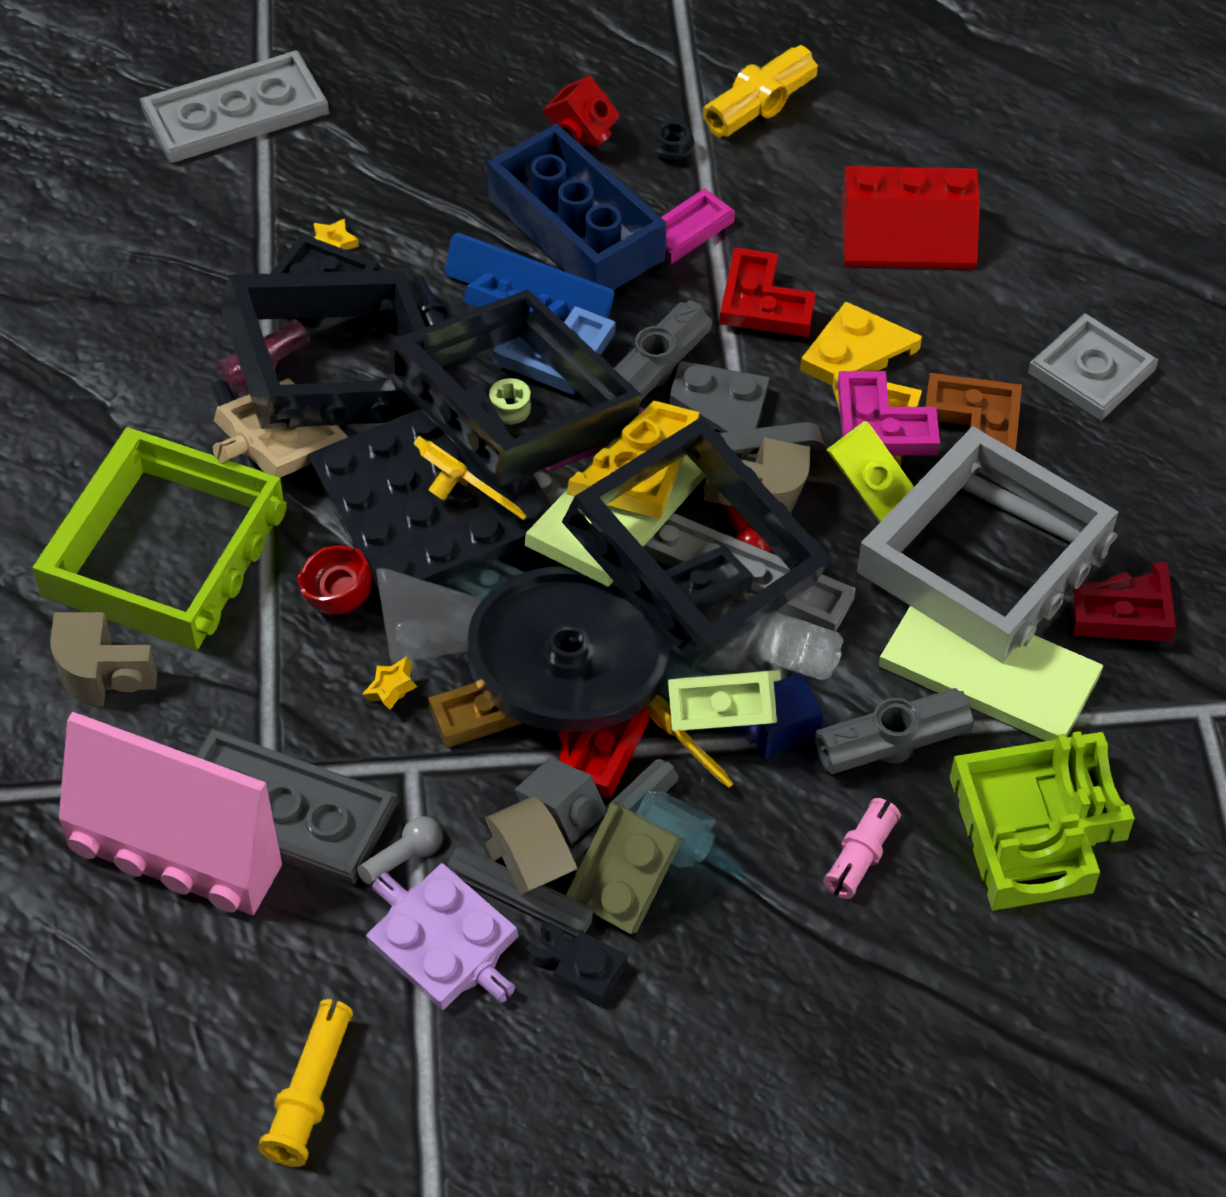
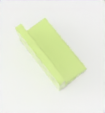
M780 670L684 677L668 680L672 731L776 723L773 681L781 680Z

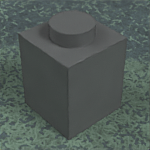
M551 757L514 789L520 802L532 796L537 797L543 802L558 825L566 844L573 846L607 813L592 776Z

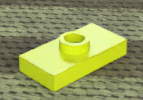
M863 421L827 449L830 456L879 523L914 488L869 422Z

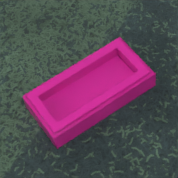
M704 188L663 215L661 218L667 222L665 260L673 264L734 222L735 211Z

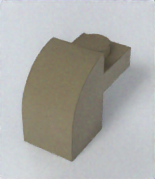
M764 437L755 461H742L756 473L763 485L791 513L809 473L810 447ZM707 478L704 486V500L732 506Z
M54 612L50 646L61 683L73 698L85 704L104 706L106 690H118L121 692L156 690L157 669L151 645H111L112 639L104 612Z
M532 796L485 817L493 835V838L485 842L487 850L493 861L503 858L519 895L578 869L558 825L549 810L537 797Z

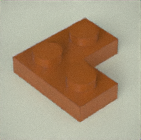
M930 373L925 407H936L939 422L970 425V428L974 426L1016 451L1021 384Z

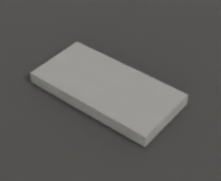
M298 50L140 99L142 111L170 164L329 114L328 102Z

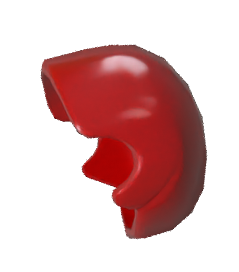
M343 545L322 547L307 559L301 573L297 576L302 596L313 609L330 616L350 613L362 605L370 594L373 583L371 567L362 551L358 548L352 549Z

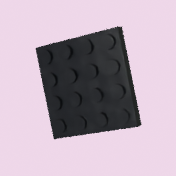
M481 384L465 390L508 432ZM421 409L308 454L310 465L353 548H358L362 551L371 567L372 584L384 607L526 547V532L552 506L534 474L499 488ZM420 436L426 441L433 442L459 460L473 473V476L518 506L526 515V518L524 520L471 483H468L465 487L460 482H457L444 501L434 495L428 489L442 470L420 455L419 449L413 444L415 440Z

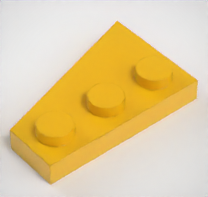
M653 401L622 430L621 438L609 449L603 448L594 456L593 464L584 473L578 471L568 480L567 495H577L699 419L700 412ZM686 455L607 505L661 519Z

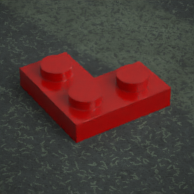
M734 247L720 310L719 325L809 337L816 292L773 286L778 254Z

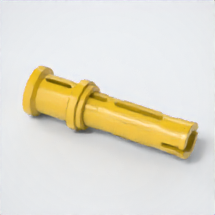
M333 999L320 1001L318 1013L289 1088H285L281 1093L277 1094L274 1102V1107L277 1111L269 1133L261 1136L258 1144L259 1152L275 1163L290 1167H300L307 1160L309 1152L305 1146L314 1124L321 1122L324 1114L323 1103L320 1098L347 1025L353 1016L352 1009L340 1001L337 1002L334 1013L330 1011Z

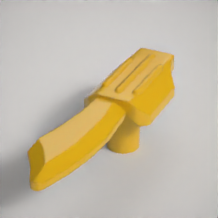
M420 436L415 440L413 444L419 449L420 455L442 470L428 489L434 495L444 501L457 482H460L465 487L468 483H471L524 520L526 518V515L518 506L473 476V473L459 460L431 441H426Z
M656 695L647 706L650 718L658 727L663 728L668 734L676 737L719 782L731 788L733 783L727 773L685 732L686 730L672 731L670 703L661 696Z

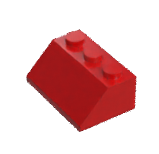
M845 166L841 202L844 267L976 269L980 205L977 169Z

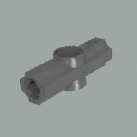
M692 300L686 303L680 302L657 326L644 328L637 334L635 348L614 369L642 394V401L654 387L664 386L672 381L675 376V366L711 330V319L706 315L703 307Z
M953 688L910 702L901 698L886 699L878 704L874 713L816 730L815 742L819 759L825 771L828 770L832 775L877 760L891 764L901 763L907 760L916 748L972 731L974 720L970 710V703L964 692ZM887 729H895V730H898V731H900V732H897V733H896V732H891V731H889V730H887Z

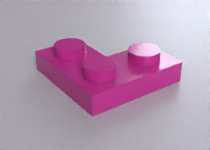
M839 371L838 396L842 437L863 421L869 422L892 456L938 455L940 437L936 407H889L886 371Z

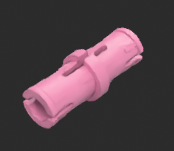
M872 799L857 828L849 831L842 842L843 851L830 872L823 879L825 887L834 894L841 880L845 877L842 883L844 886L838 895L840 898L851 899L854 896L856 888L869 866L876 865L883 854L881 846L894 825L901 818L899 809L890 803L883 817L879 819L882 814L880 811L886 802L885 799Z

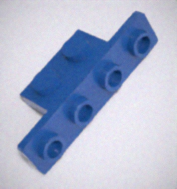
M456 233L451 237L445 274L468 283L464 302L481 307L528 289L560 319L566 320L575 306L609 319L615 294L613 289L461 233Z

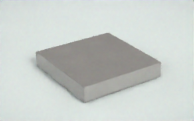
M1084 313L1030 362L1028 373L1102 421L1156 370L1158 359Z

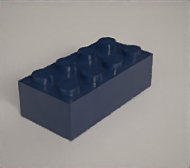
M558 124L547 128L487 161L489 200L565 272L615 290L665 260L667 222Z

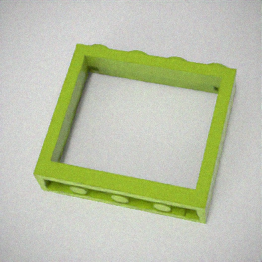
M126 427L32 567L40 596L83 612H104L106 620L197 651L206 635H212L217 629L221 611L228 599L236 597L243 583V575L251 561L256 562L260 558L264 550L265 538L273 525L278 526L284 518L287 502L283 499L280 477L229 460L221 463L219 458L216 459L214 455ZM143 472L250 508L187 612L77 574Z

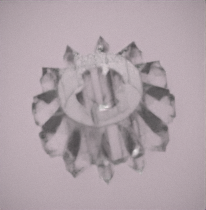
M773 612L767 615L764 625L760 627L755 653L763 661L824 680L831 678L835 666H838L842 655L840 650L844 639L838 632L783 613Z

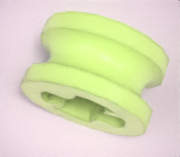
M506 378L493 384L490 389L489 399L504 424H517L529 416L531 411V392L523 381ZM513 398L515 404H506L505 399Z

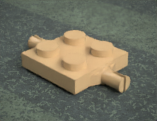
M289 378L279 382L280 385L294 384ZM249 394L217 407L214 422L230 439L214 444L213 453L215 458H219L221 463L240 454L247 455L265 473L283 477L310 465L308 454L345 440L348 436L337 425L261 429Z

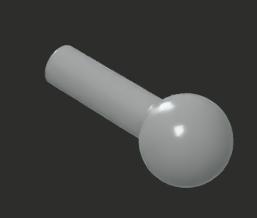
M420 816L413 818L405 825L400 840L358 866L360 878L365 883L371 884L377 878H380L381 874L391 871L413 855L417 857L433 855L442 846V828L438 822L430 817Z

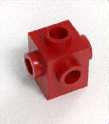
M590 75L566 85L542 110L552 125L558 124L582 147L589 145L591 148L599 146L611 135L609 128L620 117L608 96L599 88Z

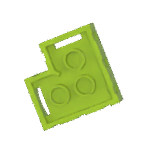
M1078 731L1073 732L1072 737L1068 738L1066 734H1060L1056 740L954 756L950 781L954 793H957L960 801L959 809L968 837L971 836L974 844L973 853L982 881L986 882L988 888L987 896L992 911L1094 893L1100 870L1091 846L1104 841L1112 843L1128 840L1135 819L1130 805L1125 804L1120 799L1115 789L1108 760V744L1103 732L1082 735ZM1092 770L1097 786H1093L1088 771ZM1104 805L1107 813H1103ZM1062 874L1066 875L1058 880L1044 884L1027 885L1017 883Z

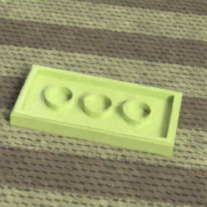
M621 437L614 439L606 449L613 446ZM686 454L661 519L609 505L606 506L644 547L706 476ZM566 490L526 532L525 546L609 587L613 580L562 523L575 497L567 495Z
M912 606L909 607L879 660V667L937 693L957 688L958 691L964 692L971 708L1044 741L1056 740L1060 734H1066V737H1068L1103 668V665L1035 635L1027 647L1023 645L1020 648L1017 647L1001 663Z

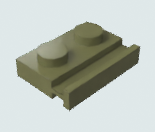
M612 802L566 896L590 907L594 914L629 934L637 933L683 838L646 817L628 810L624 805Z

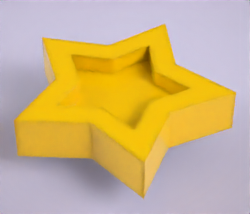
M345 219L331 225L313 223L316 235L314 238L345 250L359 246L358 238L346 231Z
M406 656L392 666H376L375 680L362 695L368 702L382 701L391 710L398 699L404 697L406 692L417 687L410 679L413 663Z

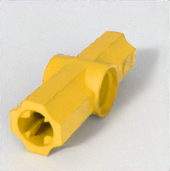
M799 45L796 48L792 47L762 68L756 64L745 67L736 77L731 89L703 107V119L706 121L710 132L718 138H722L723 136L731 135L759 115L764 118L775 116L785 105L789 94L817 76L818 65L813 60L811 52L804 46Z

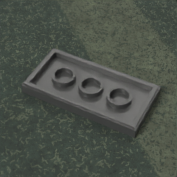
M213 728L195 756L266 782L281 860L354 887L359 878L358 866L369 859L398 804L397 794Z

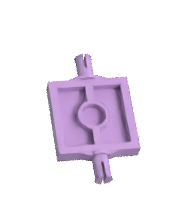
M441 863L418 886L408 891L392 879L388 873L380 875L381 881L378 878L375 880L372 890L377 892L392 907L389 913L366 934L368 944L442 1011L462 992L475 987L477 984L485 988L499 1003L507 1000L506 994L509 997L512 995L515 985L510 983L494 967L499 956L519 937L517 927L449 868Z

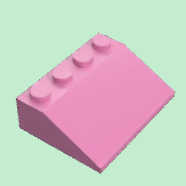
M71 713L67 719L59 821L69 848L84 858L93 859L97 856L113 862L120 870L129 875L141 876L144 874L158 879L167 888L176 893L188 894L192 892L208 898L213 905L227 912L239 910L254 916L282 866L266 782L81 714Z

